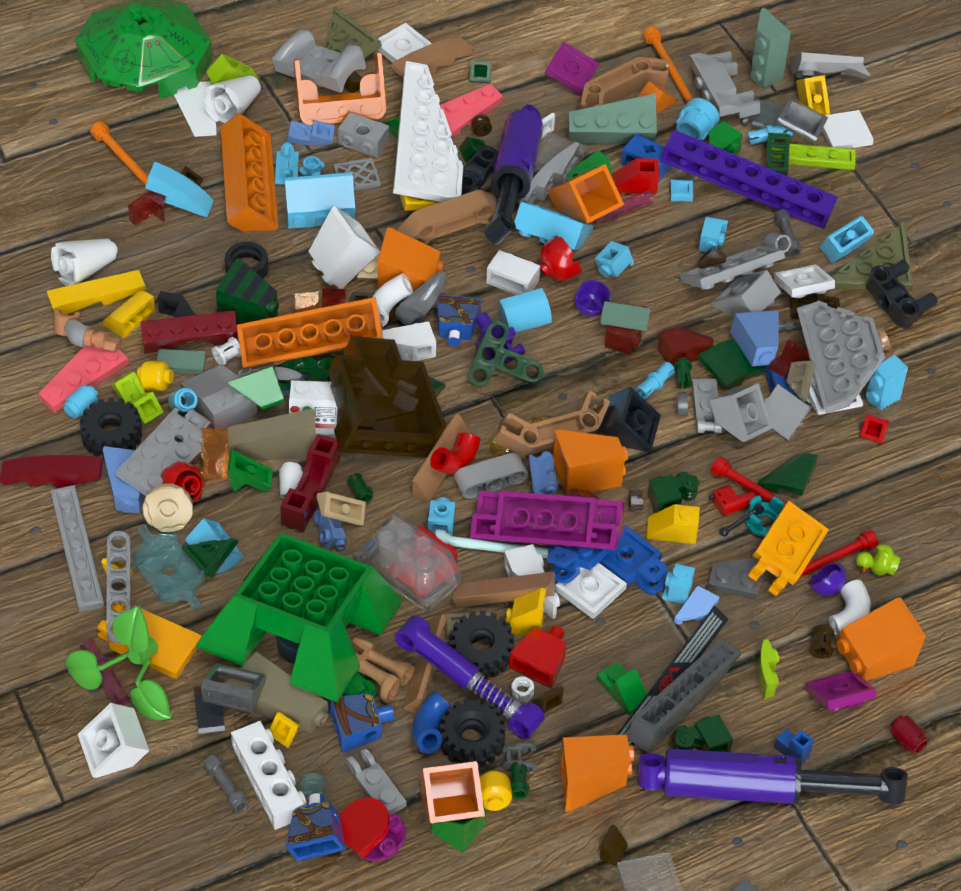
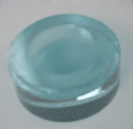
M317 773L305 774L300 778L299 790L306 795L323 794L326 791V778Z

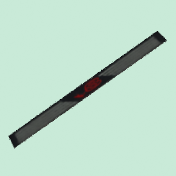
M715 605L616 735L628 736L633 717L702 656L729 620ZM628 739V745L634 746L635 743Z

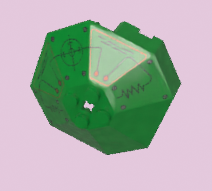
M130 0L92 12L75 39L78 60L81 64H84L86 73L91 81L96 82L97 75L98 79H102V82L107 86L121 88L123 84L126 85V90L135 91L136 93L144 92L145 86L158 82L159 98L173 96L177 94V89L185 86L189 90L196 88L212 61L211 40L188 5L171 0ZM145 20V23L138 25V22Z

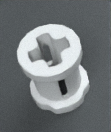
M233 337L229 338L227 343L220 347L215 346L211 350L215 361L223 366L233 357L241 356L240 344Z

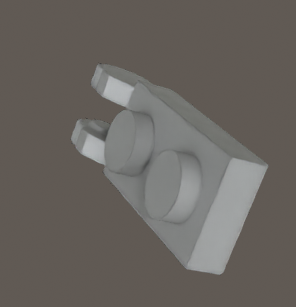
M365 748L360 751L361 758L368 767L363 771L354 757L346 758V763L355 776V781L368 798L380 800L390 814H394L406 807V800L379 763L375 762L368 749Z

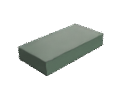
M604 301L601 324L647 331L651 309Z
M159 349L157 361L166 362L174 373L201 374L205 368L206 351Z

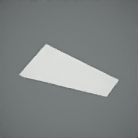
M210 81L199 82L196 88L190 90L187 86L177 89V94H174L195 137L216 135V121L210 117L204 106V100H206L204 92L207 87L212 85Z

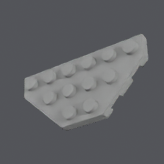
M821 301L797 308L810 359L816 364L814 374L825 413L828 414L849 407L885 359L874 319L868 316L864 318L856 316L854 312L840 307L837 309L828 307L827 303Z

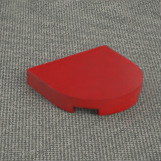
M362 798L356 800L339 814L345 844L362 859L385 838L389 831L390 812L378 799Z

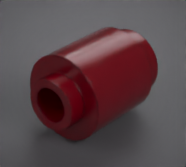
M900 715L892 721L890 734L906 751L917 754L926 747L929 739L926 737L927 733L909 715L904 717Z

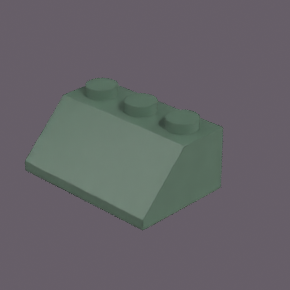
M765 7L760 12L750 73L752 80L762 89L783 80L791 32Z

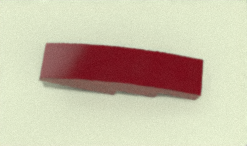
M44 455L4 460L0 481L4 486L26 481L30 487L53 483L56 488L100 480L104 459L102 457L82 455Z

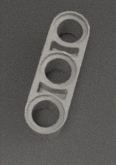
M509 453L459 469L454 474V479L465 499L478 497L479 491L496 492L516 486L528 478V472L517 453Z

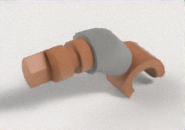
M54 310V332L56 334L67 336L72 344L86 348L87 346L93 347L95 345L96 348L117 351L120 339L110 338L107 332H96L90 326L82 324L79 312H74L73 316L63 315L61 310Z

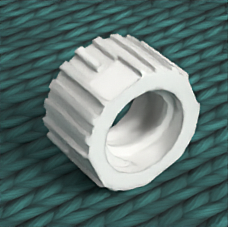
M525 676L517 677L511 683V696H513V699L519 702H527L532 699L534 695V683L532 680ZM520 686H524L528 690L526 692H520L517 690V688Z

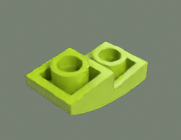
M769 639L763 640L758 664L759 685L764 699L773 698L776 686H778V677L775 669L776 664L779 663V655L776 648H772Z

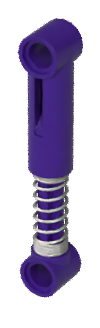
M416 615L411 616L395 633V640L402 649L409 652L415 651L463 689L475 690L474 694L479 693L480 698H485L487 702L492 703V707L496 706L499 711H502L503 716L510 720L509 727L516 736L522 739L530 738L544 721V713L537 705L531 702L520 704L517 700L513 701V697L509 698L507 693L501 692L502 688L497 689L495 687L496 684L492 685L489 683L490 680H485V676L479 672L480 668L432 633L430 626L423 618Z

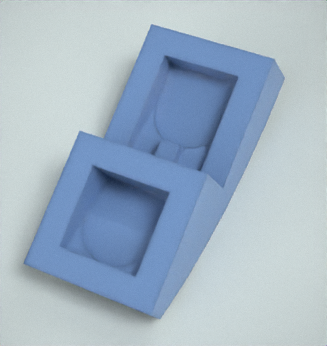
M314 120L313 126L291 121L286 142L301 145L332 144L335 126Z

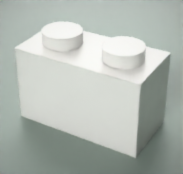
M499 250L487 267L486 283L515 295L533 291L539 282L540 265Z

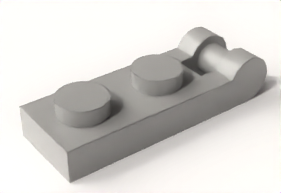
M693 379L692 393L697 433H705V431L721 433L722 427L716 423L709 401L718 397L716 379Z

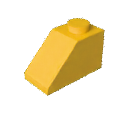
M825 75L796 80L799 102L823 115H831Z
M675 504L649 516L646 539L696 544L700 507Z
M539 588L514 599L513 609L508 608L506 623L510 624L512 628L511 634L527 636L534 628L542 629L546 596L545 588Z

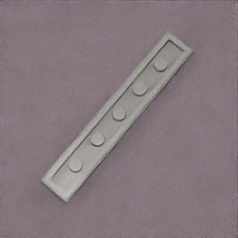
M75 485L50 490L78 610L83 612L104 607V601Z

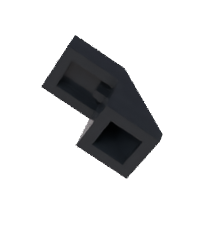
M160 291L157 297L159 313L174 317L196 315L183 295Z
M201 686L194 687L199 734L225 731L223 706L204 702Z

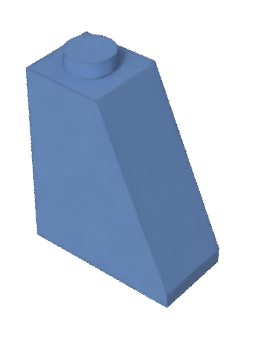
M778 311L735 313L730 333L751 366L773 365L779 342Z
M104 446L105 468L116 511L140 514L145 495L116 476L117 469L135 450Z

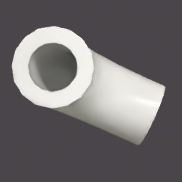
M404 273L386 282L372 297H376L379 305L382 326L388 323L391 309L399 301L413 293L412 285Z
M853 580L844 585L840 593L845 601V608L838 614L829 617V625L834 629V637L837 640L843 627L870 613L871 600L861 580Z

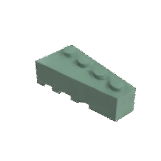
M656 93L569 112L567 123L568 143L628 144L635 134L655 142L657 135Z

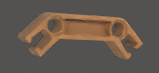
M638 57L588 81L584 85L580 109L616 102L644 88L648 81L666 90L670 60Z
M476 190L413 212L397 231L427 245L432 239L478 223L487 225L495 212L498 197L483 190Z
M589 390L580 400L576 412L532 424L508 412L500 421L498 426L500 430L494 435L492 441L520 456H529L530 454L533 455L553 449L555 430L560 429L593 434L600 427L610 401L604 398L598 405H594V411L589 410L590 400L595 399L597 395Z

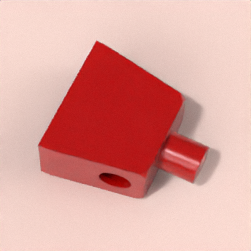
M555 625L551 627L548 633L539 628H534L510 652L509 668L552 689L566 657L567 643L562 640L565 635L564 630Z

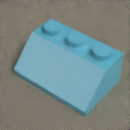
M352 172L284 178L288 229L322 226L334 206L355 219Z
M527 202L520 203L514 221L516 229L519 230L518 234L531 238V235L538 236V241L546 243L549 239L558 235V237L564 239L571 250L581 249L594 226Z

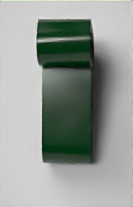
M494 321L485 331L469 370L468 381L474 387H483L489 382L493 371L496 370L525 383L533 384L542 378L544 371L540 363L503 348L509 330L504 322ZM497 326L503 330L502 338L497 339L491 335L492 327ZM490 348L493 350L494 358L492 360H485L482 356L483 349ZM507 357H511L516 361V367L512 370L504 366V359ZM532 366L537 369L538 375L535 379H531L526 375L527 367ZM475 370L484 372L485 380L483 382L474 380L473 372Z

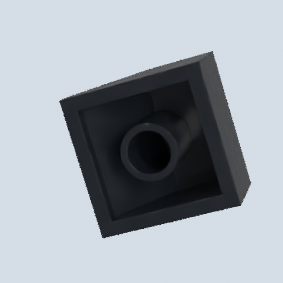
M632 387L609 395L608 400L610 403L599 431L604 436L618 437L621 446H625V448L644 452L652 451L661 415Z

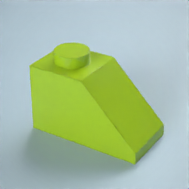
M223 53L206 71L211 79V84L247 75H252L260 81L252 67Z

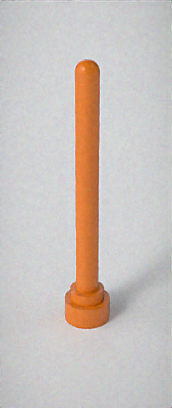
M656 26L648 27L643 32L646 43L654 46L661 59L670 60L669 74L684 100L688 103L693 97L663 47L660 31Z
M103 121L94 123L90 129L93 137L96 140L104 141L146 186L148 175L110 136L109 127Z

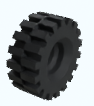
M109 398L108 402L100 399L97 405L94 402L89 405L90 410L85 408L83 416L80 417L82 443L84 447L86 446V450L89 453L93 451L94 456L99 457L100 454L103 455L104 446L136 450V444L140 445L142 437L141 418L136 407L133 408L132 403L128 401L124 404V399L119 398L118 402H116L114 398ZM108 424L119 425L114 430L102 429V427Z
M475 611L469 613L468 619L465 615L460 617V624L457 621L455 622L450 633L449 645L480 668L479 672L485 676L484 679L486 680L489 674H492L494 678L499 675V669L502 672L507 669L510 652L514 649V633L511 634L512 628L509 624L505 626L506 620L504 618L496 619L497 614L491 612L490 616H486V611H480V615L476 616ZM483 637L490 640L492 646L488 650L481 651L473 648L471 643L473 639Z
M470 698L464 699V704L462 705L459 701L455 702L453 709L449 706L445 710V715L442 714L439 732L442 735L440 746L442 747V753L444 756L449 754V761L452 763L455 760L458 761V764L477 761L480 768L486 766L487 760L493 763L495 757L501 755L505 744L506 724H504L503 715L499 716V710L496 707L493 710L491 709V703L486 701L485 705H482L481 699H475V703H470ZM474 729L481 732L483 736L478 740H467L462 737V733L466 730Z

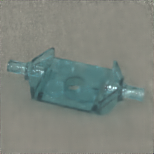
M146 525L142 526L143 529L139 527L137 532L144 541L133 554V562L160 601L167 603L186 600L192 609L198 608L201 602L194 593L201 588L205 580L204 570L200 571L193 560L181 548L182 545L179 542L178 534L152 535ZM167 569H173L176 571L172 575L163 574V572Z

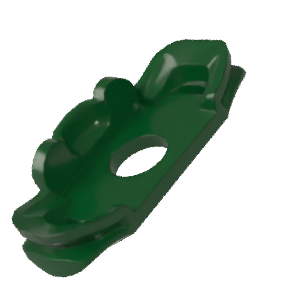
M308 356L306 358L294 359L291 362H285L282 367L295 370L302 375H310V378L307 380L298 379L293 381L320 382L330 377L328 371L334 359L326 356L316 360L314 356ZM279 380L282 390H290L291 380Z

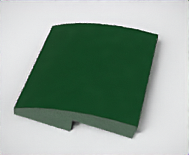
M735 339L714 345L700 353L697 357L724 388L740 386L745 378L760 376L765 370L764 366H751Z

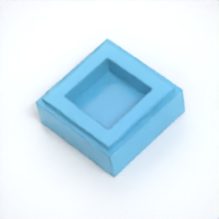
M671 180L670 201L693 202V181Z

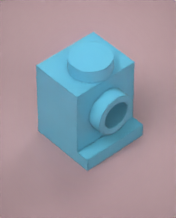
M710 217L705 218L699 251L707 252L713 245L717 247L723 246L728 221Z
M613 241L595 258L598 271L605 278H608L610 275L617 278L628 265L632 266L634 264L629 247Z
M444 497L438 498L436 501L431 500L428 530L436 534V529L446 530V533H450L453 536L455 502H451L448 498Z
M676 563L673 573L668 572L662 599L684 605L692 589L695 568Z

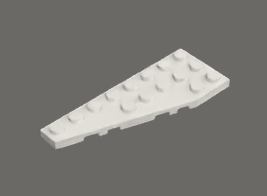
M406 61L403 76L393 193L443 202L461 196L463 164L458 159V150L456 145H453L452 133L444 111L440 108V99L438 94H435L434 83L428 66L426 64Z

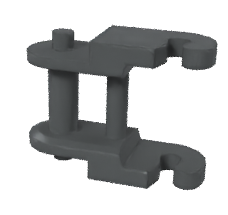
M516 743V746L502 748V753L506 755L503 767L510 770L511 765L519 763V771H521V764L527 766V772L530 767H532V771H536V763L523 762L521 754L527 753L528 748H531V751L534 752L536 745L534 743ZM512 755H517L518 760H512Z

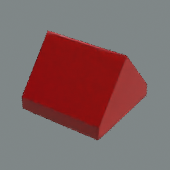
M867 413L859 436L882 444L890 421Z

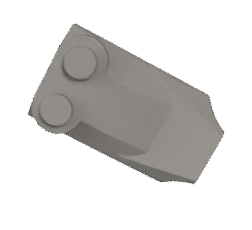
M804 52L790 57L789 67L791 74L796 75V79L838 72L862 79L870 77V73L866 70L863 63L864 57Z

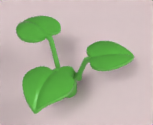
M140 606L120 613L114 618L112 624L117 640L124 645H128L129 651L103 665H98L96 656L87 650H76L67 657L66 666L70 675L81 687L89 690L96 689L102 684L103 678L100 670H104L127 657L134 664H143L135 681L137 687L133 688L130 692L134 707L142 715L154 720H167L173 716L163 688L157 682L150 679L141 681L147 667L152 663L150 658L158 652V644L152 637H149L146 620Z

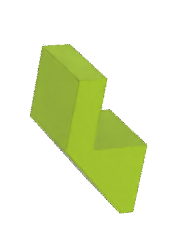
M130 372L112 383L118 397L124 399V404L129 401L132 403L133 408L136 407L138 409L142 424H146L164 413L154 393L145 392L135 372Z

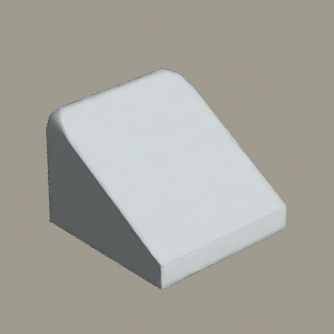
M554 113L542 119L544 126L542 138L554 131Z

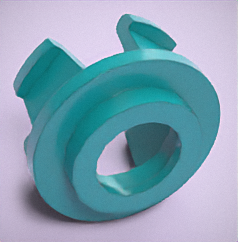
M759 495L749 502L750 507L746 514L751 512L756 504L760 503L764 507L763 513L751 514L749 519L745 521L748 529L754 534L764 537L770 527H762V521L759 517H769L774 522L784 507L783 501L776 496L773 497L770 503L761 502Z

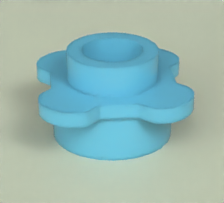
M307 157L303 161L300 173L302 175L307 174L308 176L321 175L320 171L325 167V164L317 157Z

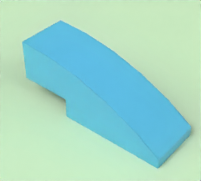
M154 162L145 189L165 195V203L208 217L214 200L202 188L184 175Z

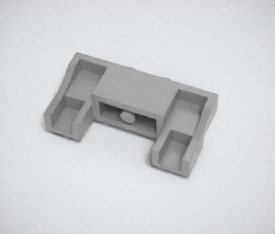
M730 51L715 55H707L700 52L690 55V66L697 76L695 77L696 88L701 90L703 99L715 106L719 117L737 113L739 118H744L760 113L759 100L754 101L753 90L736 94V86L730 76L737 74V63L732 62V53Z

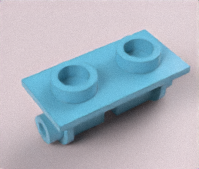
M285 142L281 146V151H277L275 184H285L284 178L298 177L299 152H294V147L290 142Z

